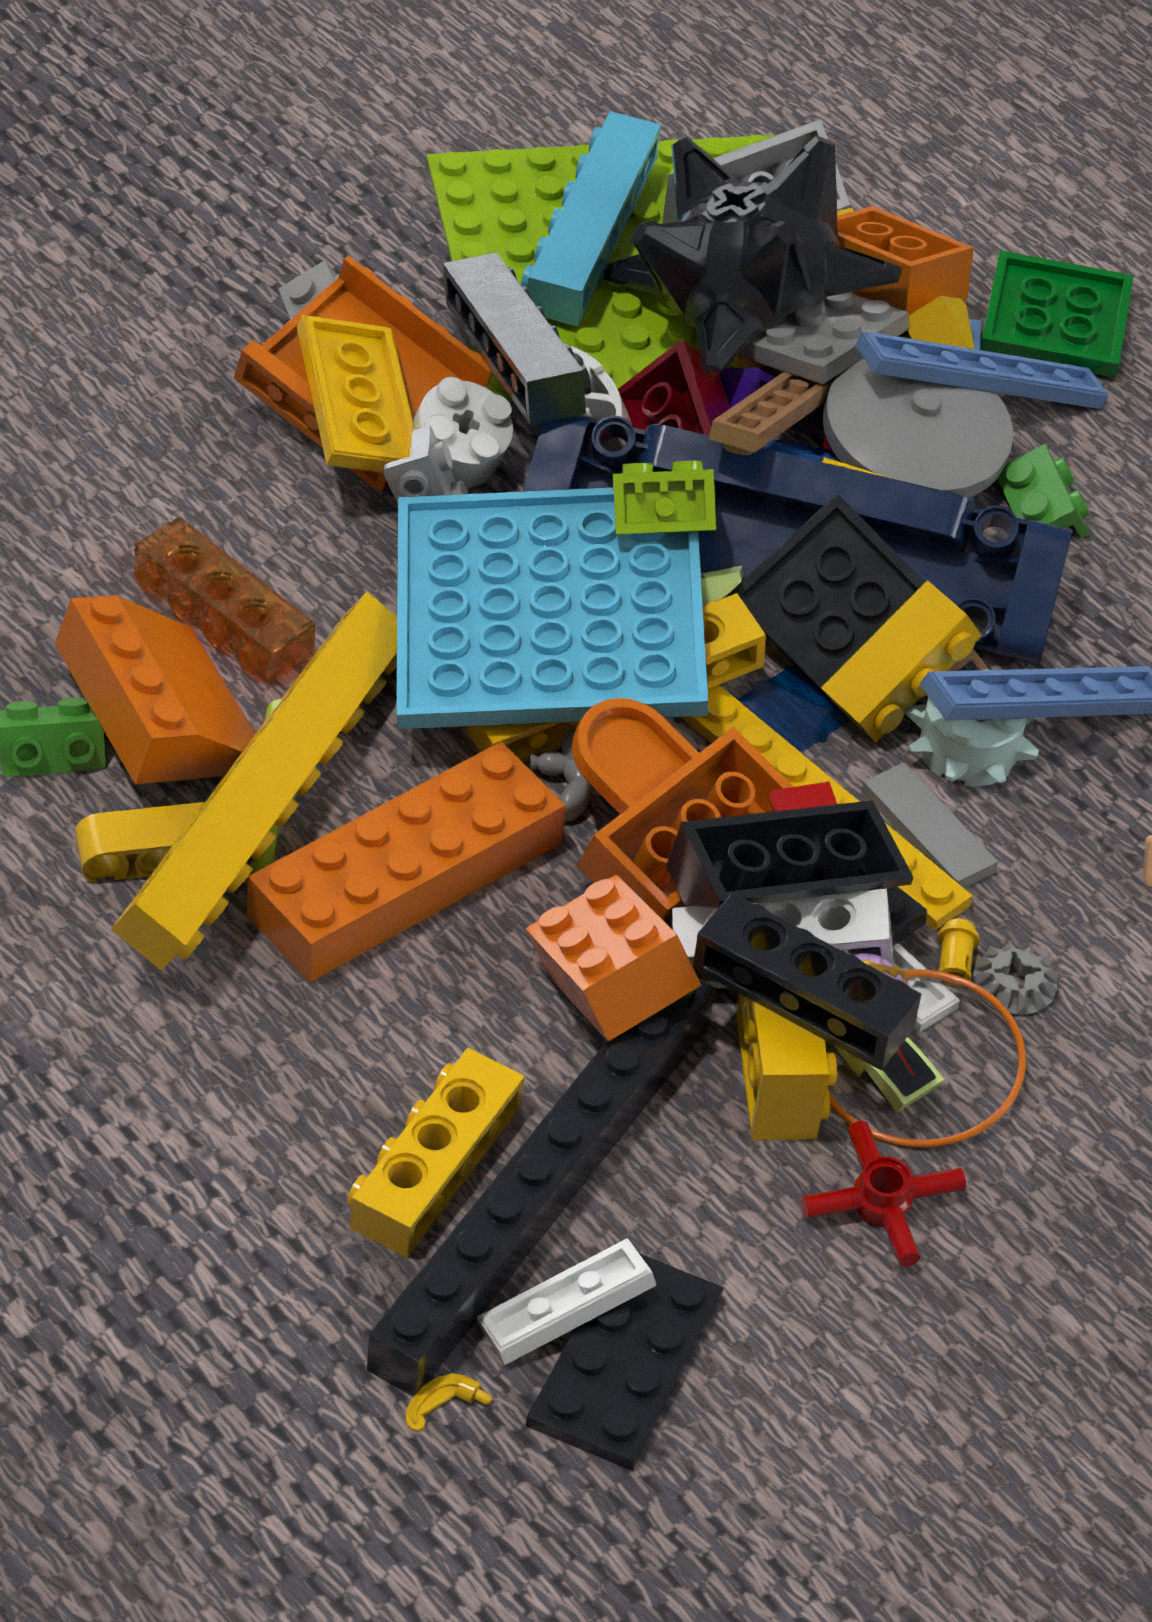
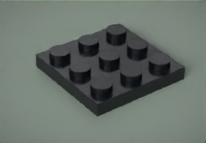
M837 493L728 595L731 596L736 593L739 595L766 634V637L832 703L821 687L925 582Z

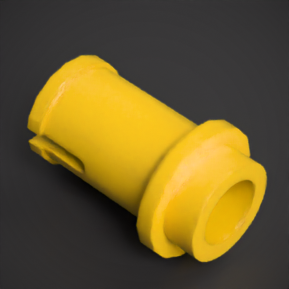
M959 918L951 919L938 932V943L942 947L938 971L971 981L973 950L977 949L979 945V934L974 924L970 921ZM938 979L939 981H943V985L964 988L963 986H960L958 984Z

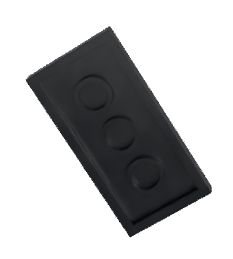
M640 1254V1256L651 1269L656 1286L574 1328L530 1409L526 1420V1427L631 1471H633L718 1307L724 1289L722 1286L643 1254Z

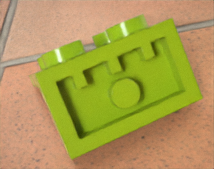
M702 461L672 462V471L653 472L652 463L623 464V473L613 474L616 535L716 531L714 469L703 470Z

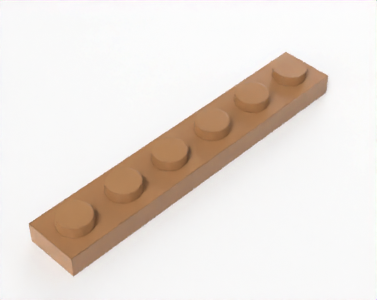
M784 371L714 419L709 439L723 443L724 449L735 454L749 455L755 453L826 402L828 392L836 376L821 384Z

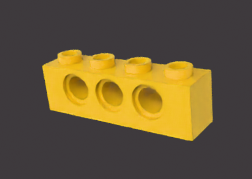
M468 1047L454 1065L447 1063L441 1070L430 1097L426 1102L419 1100L413 1106L403 1132L397 1139L390 1137L385 1142L372 1172L368 1177L365 1175L359 1176L353 1184L347 1198V1205L351 1206L350 1229L408 1258L521 1108L525 1076Z

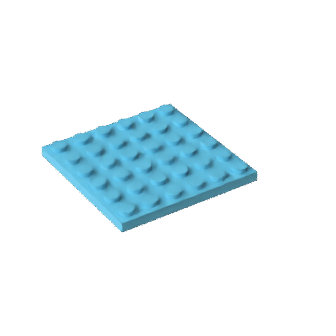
M613 488L398 497V729L581 721L584 714L592 706L604 700L614 698L639 701L650 706L663 717L709 715L698 531L616 535Z

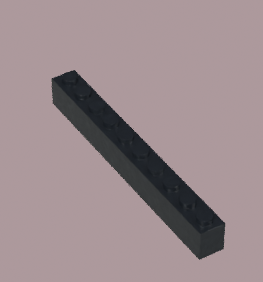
M699 979L702 986L604 1043L369 1333L368 1372L412 1397L428 1383L477 1321V1316L485 1311L708 1029L715 987Z

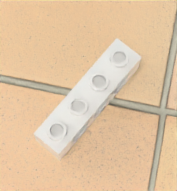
M887 889L758 903L770 913L798 928L808 930L815 937L845 953L853 955L860 953L874 954L884 957L894 964ZM699 906L672 908L673 931L678 935L692 966L697 934L718 908ZM694 969L698 979L715 988L727 987Z

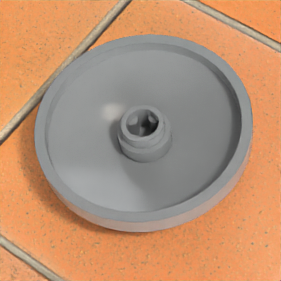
M864 358L836 376L828 392L823 410V426L827 441L842 463L896 480L959 494L966 498L982 492L995 482L1005 467L1013 442V427L1010 415L996 392L875 374Z

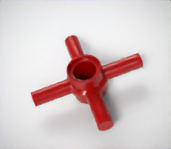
M854 1122L848 1127L847 1131L863 1169L862 1173L857 1177L854 1187L802 1196V1213L805 1218L856 1209L859 1216L868 1224L885 1227L900 1266H912L920 1260L921 1256L904 1214L910 1209L913 1199L965 1190L966 1178L962 1168L912 1176L909 1167L901 1160L880 1155L868 1122Z

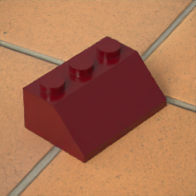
M682 339L618 388L633 428L646 430L649 425L659 424L710 436L712 421L731 408L719 372H703L700 353Z

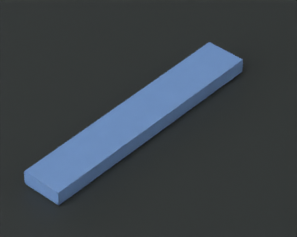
M867 331L861 333L855 344L875 374L1102 409L1109 397L1091 370L1086 367Z
M1149 666L931 671L927 673L920 684L946 721L1152 714V669Z

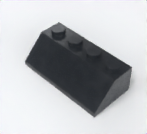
M873 800L681 822L666 864L684 904L709 908H719L732 892L752 903L758 904L911 885L914 879Z

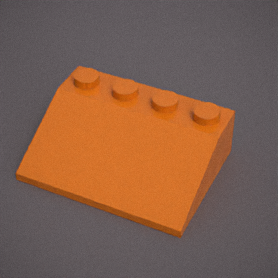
M117 595L70 599L55 641V646L134 784L225 776L256 733L192 627Z

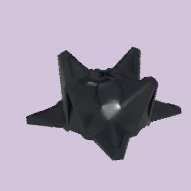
M815 136L774 179L764 183H740L689 137H685L671 145L678 215L677 222L659 224L655 220L638 224L632 232L631 240L639 254L606 265L603 277L604 280L660 295L664 305L667 304L677 313L685 324L696 328L702 371L722 372L763 329L779 325L787 314L805 305L816 306L829 296L897 283L903 268L845 248L839 244L835 145L829 140Z

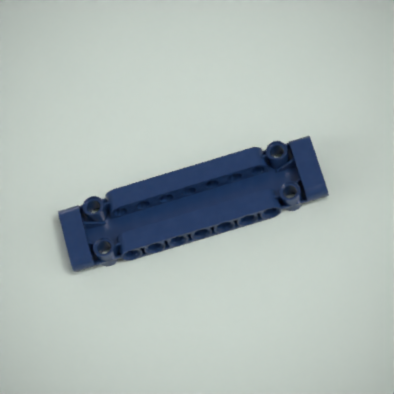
M587 415L542 423L523 492L613 488V474L623 473V464L652 463L653 472L672 471V462L702 461L703 470L714 469L716 531H698L700 571L705 573L743 565L744 577L742 580L838 493L924 582L928 580L964 611L969 618L979 619L984 624L985 629L980 632L982 636L975 642L973 647L976 652H989L1040 665L1069 549L1072 529L1030 519L1016 518V515L1010 509L1003 506H990L983 510L974 508L975 505L970 499L959 494L761 448L749 455L735 454L724 449L723 443L710 440L709 435L666 425L652 424L646 430L633 428L627 419L620 416H608L599 420ZM613 437L621 438L627 442L622 450L616 452L608 451L602 447L606 440ZM989 527H999L1007 533L1008 537L1000 542H992L982 532Z

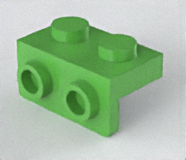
M1043 444L1005 464L998 480L1016 518L1030 519L1064 528L1073 525L1081 538L1090 535L1084 518L1091 515L1079 490L1071 492L1068 485L1076 481L1063 456L1055 460L1046 444Z
M66 698L60 700L58 706L37 707V703L21 701L10 703L6 706V710H0V761L2 775L4 777L104 769L106 766L104 730L86 698Z

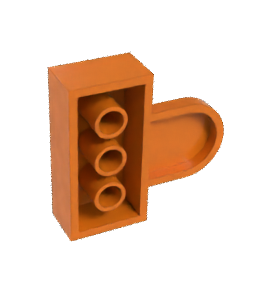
M625 698L604 700L592 706L584 714L573 736L572 753L576 766L583 777L620 815L592 837L577 867L593 883L609 879L617 874L669 925L673 922L672 908L690 907V905L684 904L666 867L681 822L773 812L769 803V793L773 790L791 788L793 786L734 727L699 753L660 713L650 706Z

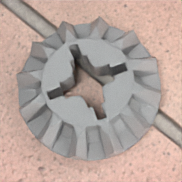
M1009 941L1003 949L990 946L984 957L977 958L973 973V983L981 986L996 997L1010 1014L1027 1015L1043 1010L1053 1001L1057 992L1059 972L1051 968L1049 956L1035 955L1032 945L1025 950L1016 949ZM1011 966L1018 970V974L1021 977H1025L1022 989H1019V984L1015 982L1013 975H1008ZM981 997L987 1004H989L991 1007L995 1008V1007H994L993 1005H991L986 999H984L983 997Z

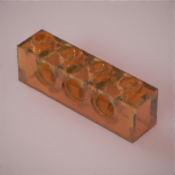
M180 516L135 543L134 576L139 586L148 593L154 591L169 604L170 609L178 618L182 620L188 619L200 628L210 644L215 647L222 646L236 657L241 668L248 674L256 673L271 685L314 656L316 623Z

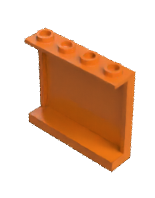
M348 255L343 261L339 277L262 346L253 340L242 349L233 379L322 447L297 331V325L302 315L390 327L412 419L426 394L432 388L439 385L444 378L455 377L462 381L479 384L488 389L493 371L480 354L470 350L453 337L444 326L435 323L413 306L409 299L399 295L378 279L370 269L363 267ZM350 469L366 483L381 492L389 486L384 473Z

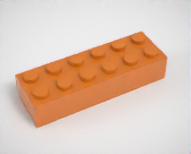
M501 741L249 875L247 879L246 915L310 983L560 845L562 842L566 805Z

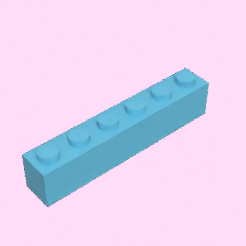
M610 111L602 128H594L589 143V154L582 153L576 169V181H568L563 194L562 209L555 208L551 216L548 230L549 236H541L536 248L534 266L528 264L523 273L521 286L528 288L531 300L536 306L540 305L542 307L545 318L579 326L604 273L605 267L657 161L661 124Z

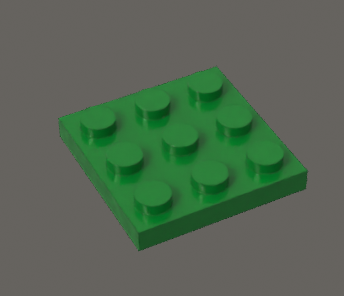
M1000 250L980 350L1086 367L1093 374L1116 378L1134 275Z

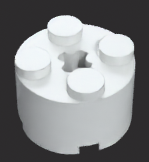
M446 377L441 380L439 385L432 388L424 397L413 418L415 430L431 425L438 442H446L453 461L452 474L456 481L462 480L467 489L482 485L492 477L513 435V424L510 416L512 408L507 399L500 395H495L489 389L479 384L462 381L455 377Z

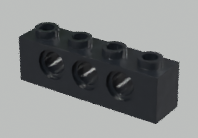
M733 892L697 934L693 968L879 1070L885 1067L915 1027L922 993L910 988L905 982L892 978L867 965L855 955L841 951L815 937L808 930L798 928L770 913L763 906L752 903Z

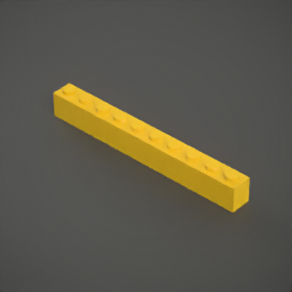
M366 591L340 619L110 929L161 971L176 956L185 961L201 943L205 935L198 930L202 923L209 927L223 912L229 903L222 896L224 892L228 889L231 893H234L249 876L253 868L246 863L250 856L257 860L271 845L276 836L269 831L273 824L280 828L293 814L299 805L292 799L293 796L298 793L302 797L321 775V772L315 768L316 764L320 762L322 765H325L335 755L343 744V741L337 737L339 732L341 731L347 735L365 713L359 706L360 703L363 701L368 705L387 682L380 676L383 671L390 675L397 667V616L369 592Z

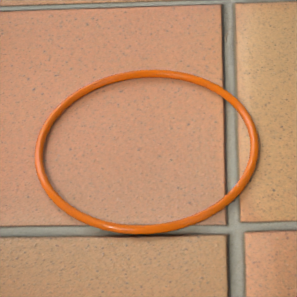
M921 969L903 970L907 978H934L958 984L977 993L993 1005L1003 1016L1014 1035L1018 1052L1017 1075L1013 1088L1003 1104L985 1121L962 1133L938 1139L919 1140L899 1138L871 1129L874 1139L905 1147H939L964 1141L978 1135L996 1123L1008 1111L1019 1094L1026 1071V1051L1021 1031L1006 1007L981 986L945 972ZM829 1091L832 1109L848 1124L851 1125L858 1120L848 1114Z

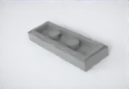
M904 762L863 782L862 794L869 801H874L878 811L905 840L963 888L996 873L998 861Z

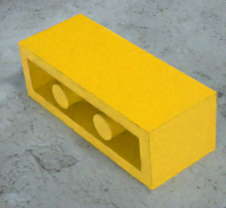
M927 580L821 689L842 713L876 743L884 734L893 731L901 723L908 707L914 705L921 697L927 696L920 685L927 673L931 671H948L957 661L969 655L975 642L982 635L968 615Z

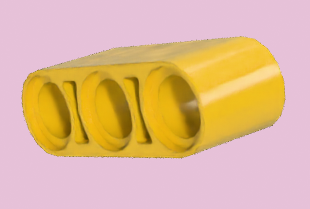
M205 802L104 812L83 818L75 829L83 876L90 882H97V878L114 876V880L150 876V872L156 869Z

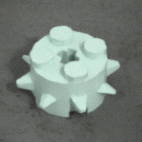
M929 696L927 704L911 705L905 711V714L921 728L920 738L908 746L909 751L920 752L923 762L936 775L941 777L943 773L946 780L952 782L956 779L965 781V786L970 787L991 785L997 781L1003 783L1018 760H1034L1039 754V750L1023 737L1025 725L1035 718L946 721Z

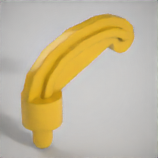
M455 1373L439 1376L424 1385L411 1399L406 1409L405 1420L407 1426L412 1431H421L425 1428L423 1416L454 1397L469 1404L476 1400L485 1405L491 1403L492 1397L481 1390L482 1384L468 1376Z

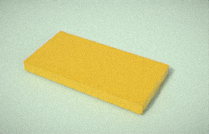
M302 315L297 325V331L326 465L383 473L385 464L409 457L412 431L415 430L392 329L390 327Z

